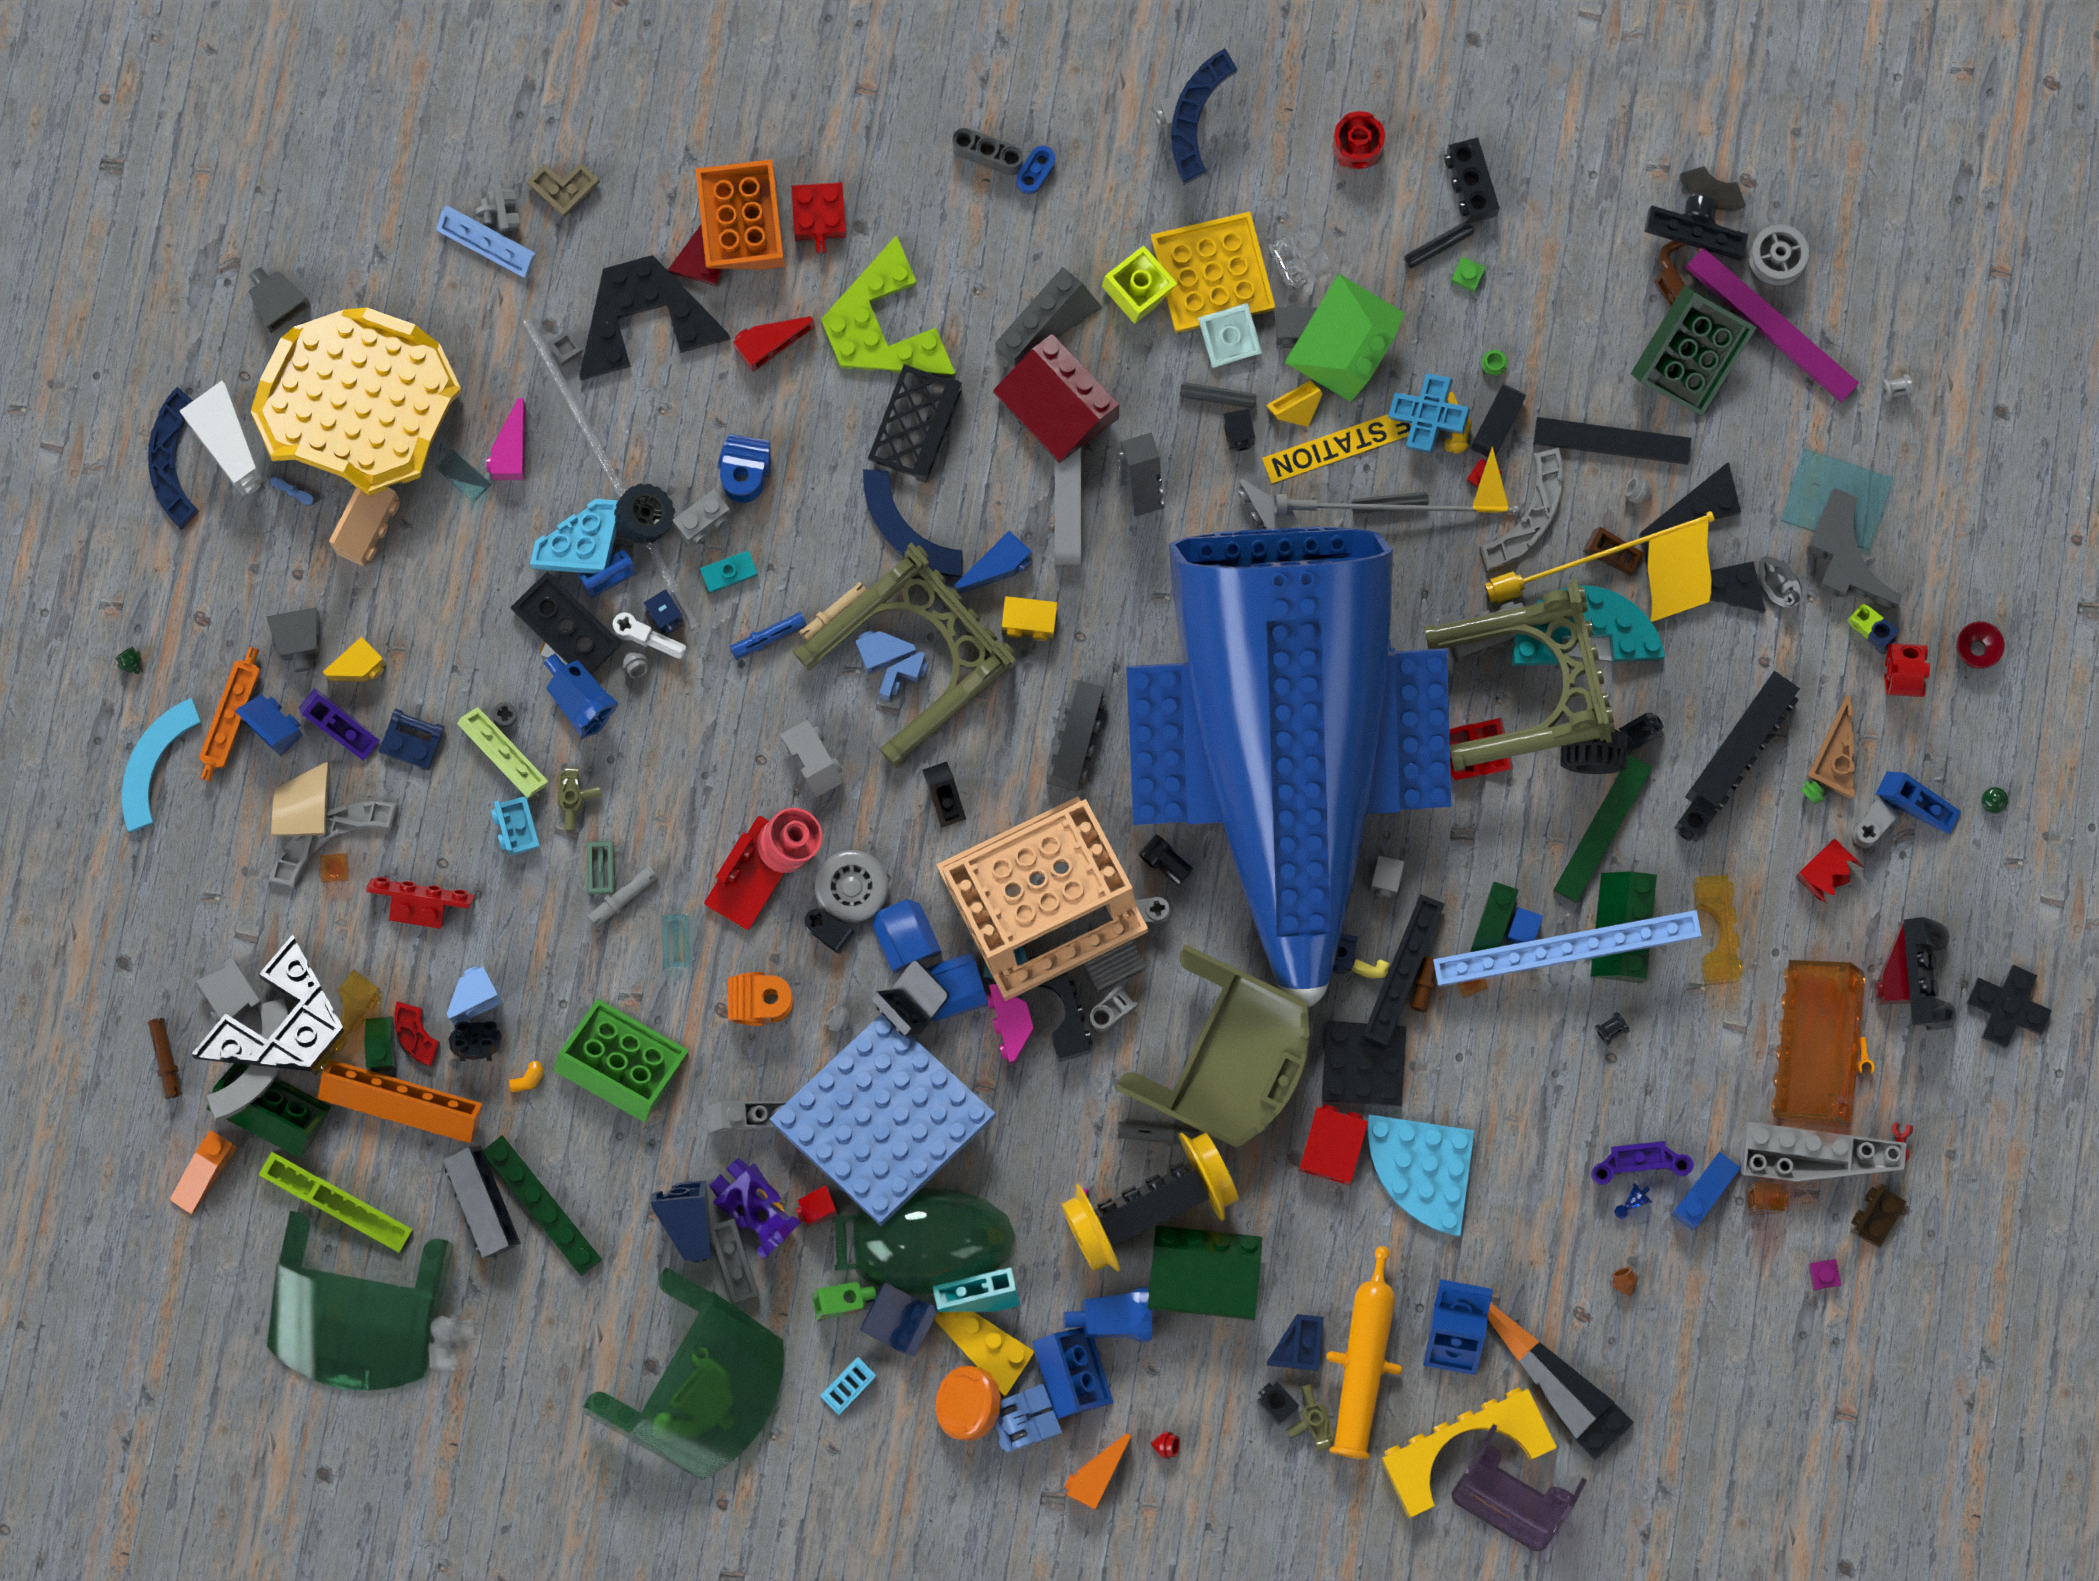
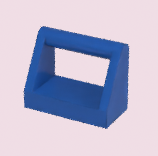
M623 549L611 556L608 568L597 574L580 573L578 577L592 599L637 573L632 560Z

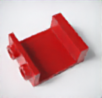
M1323 1104L1322 1108L1316 1107L1298 1171L1350 1186L1368 1121L1363 1120L1364 1116L1358 1113L1348 1112V1115L1337 1112L1338 1108Z

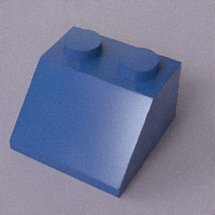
M261 694L240 706L235 712L251 730L282 757L303 735L298 729L301 724L291 714L287 717L279 711L282 706L273 697L267 700Z

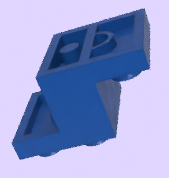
M1443 1279L1439 1280L1430 1319L1429 1337L1423 1366L1476 1375L1486 1337L1487 1317L1493 1289Z

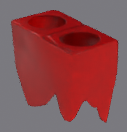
M1833 839L1797 874L1796 878L1816 898L1826 903L1823 891L1830 895H1835V887L1846 885L1850 882L1847 861H1851L1862 868L1864 866L1836 839Z

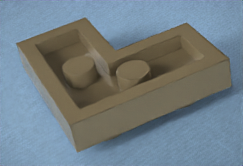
M581 162L563 180L547 165L543 164L526 181L529 187L564 218L600 183L599 179Z

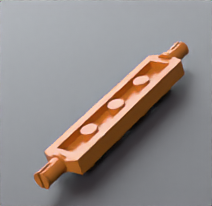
M249 647L245 660L235 661L199 755V759L205 764L200 777L204 781L211 782L215 768L226 767L242 724V719L235 711L251 700L261 670L254 665L260 651L256 648Z

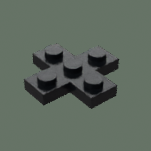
M2012 965L2002 988L1979 977L1976 979L1967 1003L1991 1014L1981 1038L2007 1048L2016 1026L2037 1035H2042L2052 1010L2028 1000L2038 975Z

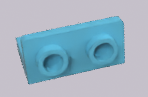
M523 796L502 803L499 800L495 801V809L491 810L495 825L500 824L502 834L498 835L501 849H507L508 854L512 856L540 848L527 797Z

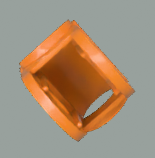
M764 972L743 973L728 978V1021L748 1026H765V1023H775L785 1019L791 1012L793 996L788 983L784 979L774 975H765ZM769 994H775L778 996V1000L774 1004H767L764 1002L765 997Z

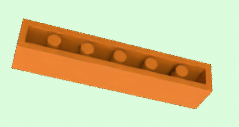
M331 1059L321 1074L318 1095L319 1100L331 1104L340 1105L358 1112H364L470 1144L479 1128L483 1105L480 1102Z

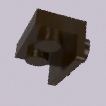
M1883 1184L1878 1185L1876 1188H1870L1864 1198L1868 1202L1863 1211L1859 1209L1851 1221L1854 1225L1851 1232L1877 1248H1880L1906 1204L1905 1200L1886 1190V1186Z

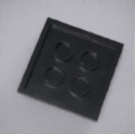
M1327 1021L1321 1101L1401 1107L1407 1026H1395L1387 1048L1362 1038L1367 1023Z

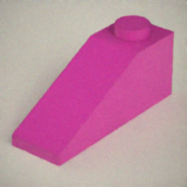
M523 398L517 399L491 448V457H487V472H491L493 480H525L526 404Z

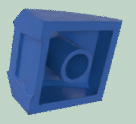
M905 899L877 912L872 926L893 975L903 971L912 961L921 962L942 954L939 943L920 903Z
M973 952L926 968L950 994L949 999L933 1018L934 1021L988 1006Z

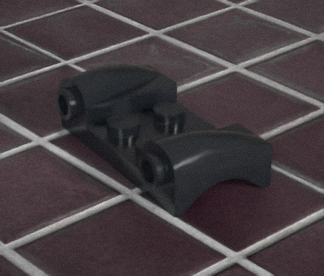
M1929 918L1903 919L1912 1025L1926 1026L1928 1031L1950 1028L1955 1024L1957 1014L1951 1003L1935 997L1938 996L1939 989L1937 981L1934 980L1933 970L1936 969V959L1934 954H1932V951L1942 950L1947 947L1950 937L1949 931L1942 923Z

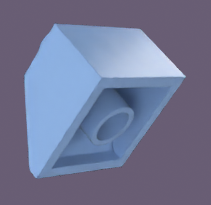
M472 967L463 973V977L459 978L447 1012L448 1018L454 1025L461 1021H468L503 1003L490 975L484 967Z

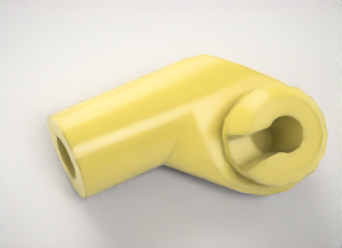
M1356 959L1351 971L1369 979L1385 978L1391 966L1390 963L1381 959L1377 961L1375 967Z

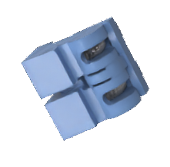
M1043 1384L1000 1401V1412L994 1425L999 1433L998 1442L1000 1447L1006 1453L1049 1440L1062 1433L1054 1410L1044 1414L1041 1413L1052 1407Z

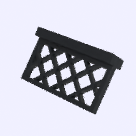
M904 364L868 460L916 477L918 481L927 483L960 397L962 382L954 379L950 381ZM910 373L918 376L921 384L907 390L904 383L906 374ZM934 383L945 386L941 395L931 398L927 386ZM901 387H903L904 392L899 394ZM923 388L928 401L915 406L910 394ZM907 396L912 408L898 413L895 407L896 400ZM939 401L938 406L936 408L934 403ZM931 404L935 414L933 418L923 422L917 410ZM892 411H894L895 415L890 417ZM914 412L920 424L906 430L901 417ZM898 419L903 431L889 437L886 426L888 423ZM930 424L929 430L927 432L925 426ZM922 428L926 436L925 440L914 446L909 433ZM883 434H885L886 439L881 441ZM906 436L910 448L897 453L892 441ZM889 443L894 453L893 456L886 459L875 456L878 447ZM921 448V451L918 455L916 450ZM913 452L917 459L914 469L903 466L899 457Z

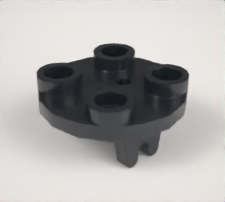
M493 1021L484 1023L458 1022L455 1025V1030L451 1032L449 1037L450 1050L460 1057V1061L486 1058L487 1061H492V1055L500 1049L502 1044L501 1032Z

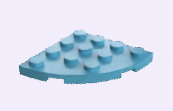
M1368 1115L1367 1137L1370 1155L1375 1172L1389 1196L1409 1216L1414 1217L1429 1228L1460 1237L1474 1130Z

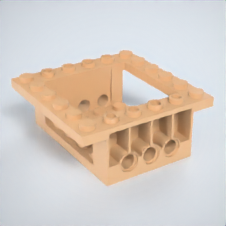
M1079 796L936 864L1005 1001L1149 932L1136 906L1133 887L1087 800L1081 801ZM1059 863H1066L1069 869L1064 874H1058L1054 871L1055 866ZM1036 874L1045 877L1043 884L1038 886L1031 884L1030 879ZM1011 886H1017L1021 889V892L1016 897H1009L1006 894L1007 889ZM1103 906L1107 908L1112 921L1022 965H1017L1013 952L1014 949Z

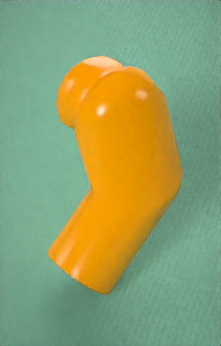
M532 1061L529 1063L523 1077L509 1079L511 1092L534 1089L544 1075L542 1064L539 1061Z

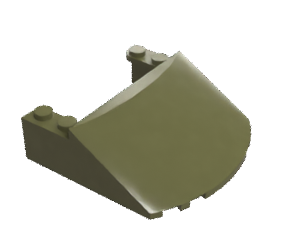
M1185 944L1179 957L1182 967L1223 987L1174 1090L1134 1072L1124 1074L1120 1078L1116 1090L1238 1148L1261 1133L1284 1108L1297 1086L1306 1060L1310 1029L1307 1002Z

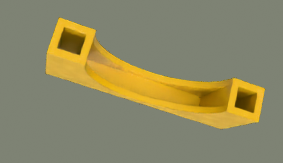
M1520 1387L1505 1393L1507 1399L1497 1403L1496 1398L1482 1404L1483 1410L1473 1414L1472 1410H1469L1457 1416L1459 1421L1449 1426L1446 1421L1432 1428L1434 1433L1427 1437H1424L1423 1433L1409 1439L1410 1445L1400 1449L1399 1445H1396L1384 1451L1386 1456L1380 1460L1408 1518L1435 1506L1430 1491L1432 1464L1443 1445L1458 1434L1471 1430H1490L1501 1433L1516 1442L1526 1453L1529 1460H1533L1557 1448L1529 1389L1521 1391Z

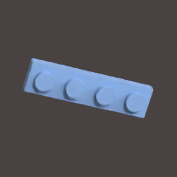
M449 206L442 209L436 231L523 278L529 274L536 255L535 252Z

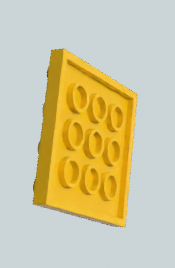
M1250 211L1150 235L1156 260L1177 282V286L1166 296L1175 334L1200 328L1198 317L1248 303L1252 316L1275 310L1273 295Z

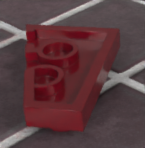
M702 225L698 227L668 268V271L673 275L716 287L723 270L706 268Z

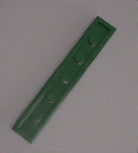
M1629 754L1626 769L1620 771L1553 889L1554 892L1577 903L1652 769L1651 766Z

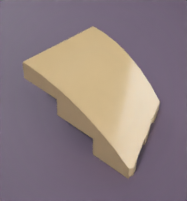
M328 762L275 788L272 808V836L326 835L327 787H329Z

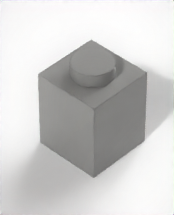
M1378 855L1370 891H1374L1376 896L1382 898H1390L1391 895L1396 896L1404 861Z

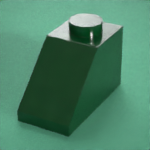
M393 1016L366 1019L364 1047L366 1068L369 1071L397 1070Z

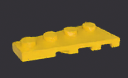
M937 1312L934 1321L977 1367L991 1373L998 1384L999 1391L1004 1397L1007 1396L1035 1351L975 1312Z

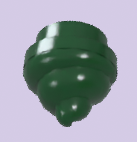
M133 646L115 658L120 670H126L128 673H140L141 653L139 650L136 651Z
M1991 787L1983 793L1981 803L1986 811L1997 814L2007 807L2008 796L2003 789Z

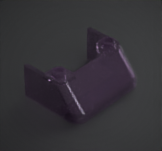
M1492 1424L1456 1483L1451 1497L1458 1506L1533 1551H1543L1574 1508L1587 1480L1582 1477L1572 1493L1561 1487H1551L1543 1495L1498 1467L1502 1460L1501 1453L1497 1448L1489 1444L1498 1427Z

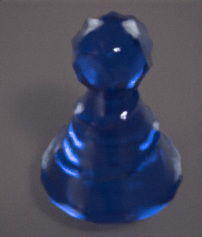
M1634 1183L1625 1201V1205L1616 1206L1614 1211L1616 1217L1624 1219L1628 1216V1210L1652 1203V1200L1646 1195L1651 1190L1648 1186L1642 1190Z

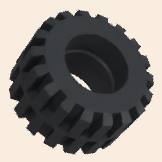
M1615 729V732L1611 733L1612 742L1609 743L1606 740L1601 741L1600 738L1561 746L1560 766L1569 771L1584 774H1611L1626 769L1628 736Z

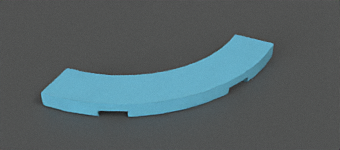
M192 698L177 704L156 719L145 731L132 751L126 766L122 786V809L129 833L154 824L150 808V782L163 752L183 733L202 724Z

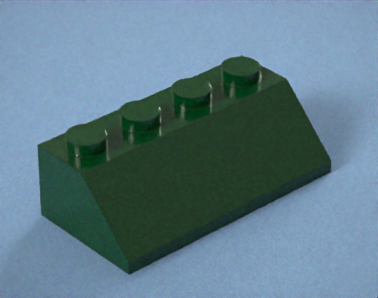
M1632 871L1601 873L1595 929L1653 918L1657 875ZM1650 948L1592 958L1590 977L1643 984L1647 979Z
M234 1063L215 1084L212 1093L218 1092L235 1082L250 1065ZM275 1078L271 1086L261 1097H257L244 1110L226 1120L301 1158L316 1138L331 1110V1106Z

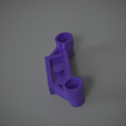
M1665 1141L1614 1146L1610 1148L1611 1154L1592 1169L1591 1177L1598 1185L1608 1184L1613 1179L1614 1174L1668 1169L1675 1175L1684 1177L1693 1170V1161L1688 1155H1678L1667 1148ZM1677 1163L1684 1165V1171L1677 1168ZM1602 1171L1605 1174V1179H1600L1597 1176V1172Z

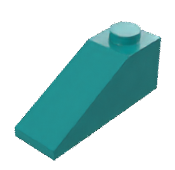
M1011 1267L932 1286L938 1312H996L1020 1306Z

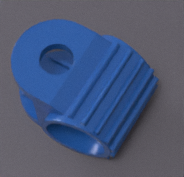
M734 434L728 435L719 457L718 468L721 469L720 479L723 490L727 497L734 502L749 503L761 494L765 477L769 478L770 441ZM740 476L748 477L743 482L736 481Z

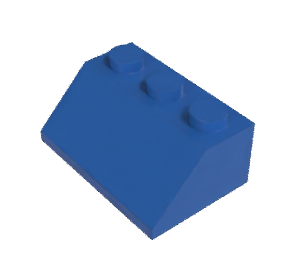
M1083 1327L1053 1333L1032 1342L1049 1400L1057 1419L1077 1415L1114 1403L1095 1339L1084 1338Z

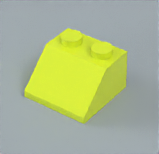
M1144 245L1107 273L1102 283V288L1134 324L1153 311L1177 286V282Z

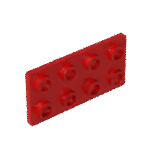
M762 816L756 818L747 834L742 833L715 876L717 882L704 901L705 906L745 930H750L784 873L769 868L759 856L757 850L758 835L769 822V820Z

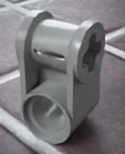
M1879 797L1852 833L1854 844L1859 848H1869L1883 832H1886L1900 813ZM1866 830L1870 832L1867 838L1863 836Z
M1164 898L1135 899L1136 906L1147 926L1162 924L1168 920L1170 909L1168 902ZM1156 905H1160L1161 909H1165L1161 911V916H1156L1155 912H1151L1155 910Z
M1122 984L1110 992L1091 1011L1089 1025L1095 1032L1105 1033L1138 1007L1139 1004L1136 1001L1133 1002L1123 991L1124 987ZM1098 1013H1103L1108 1017L1109 1021L1105 1025H1100L1095 1022L1094 1016Z

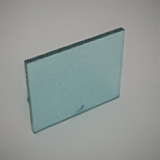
M1804 448L1793 482L1790 483L1791 488L1780 521L1814 532L1829 494L1833 488H1836L1858 498L1854 511L1855 539L1858 547L1870 550L1880 517L1883 516L1882 511L1893 478Z

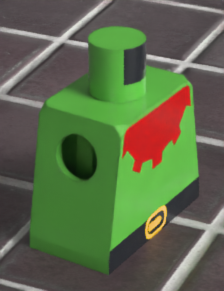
M852 1282L817 1289L811 1295L816 1320L822 1321L860 1312L864 1309V1304L874 1302L876 1298L874 1286L860 1288L859 1282ZM845 1295L851 1298V1303H847L844 1300Z

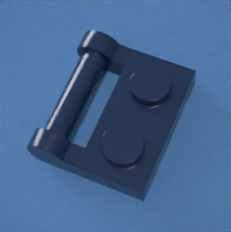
M395 708L379 748V753L429 771L445 726L438 723L433 725L403 714L402 710ZM403 724L431 734L430 742L398 731L399 725Z

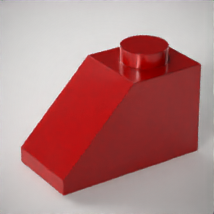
M823 1186L797 1200L799 1203V1207L795 1208L797 1216L801 1223L806 1222L808 1228L838 1216L827 1186Z

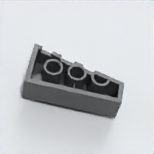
M1152 432L1121 441V450H1118L1119 457L1117 458L1118 471L1116 472L1120 486L1125 485L1134 516L1163 509V491L1159 489L1160 485H1162L1160 458Z

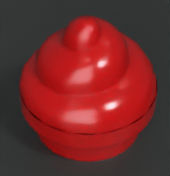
M1163 1432L1151 1442V1446L1162 1458L1170 1459L1178 1455L1180 1439L1172 1432Z

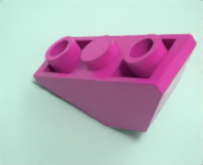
M992 984L989 985L990 993H986L989 1009H995L997 1016L992 1021L995 1033H1001L1003 1044H999L1002 1059H1008L1009 1065H1013L1033 1034L1027 1003L1018 997L1005 1001L998 986Z

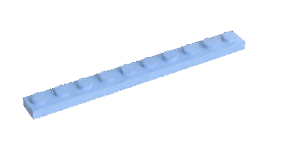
M1697 910L1448 956L1433 959L1438 987L1693 940L1702 938Z

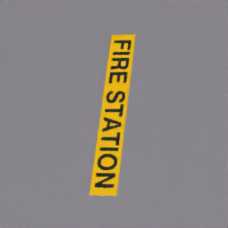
M1450 392L1447 403L1458 405L1454 392ZM1389 414L1271 454L1263 457L1262 460L1271 484L1408 437L1412 424L1390 420Z

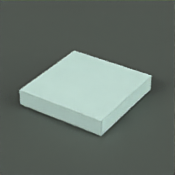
M1248 303L1198 317L1212 368L1262 353Z

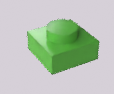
M1462 257L1451 282L1475 292L1485 266Z

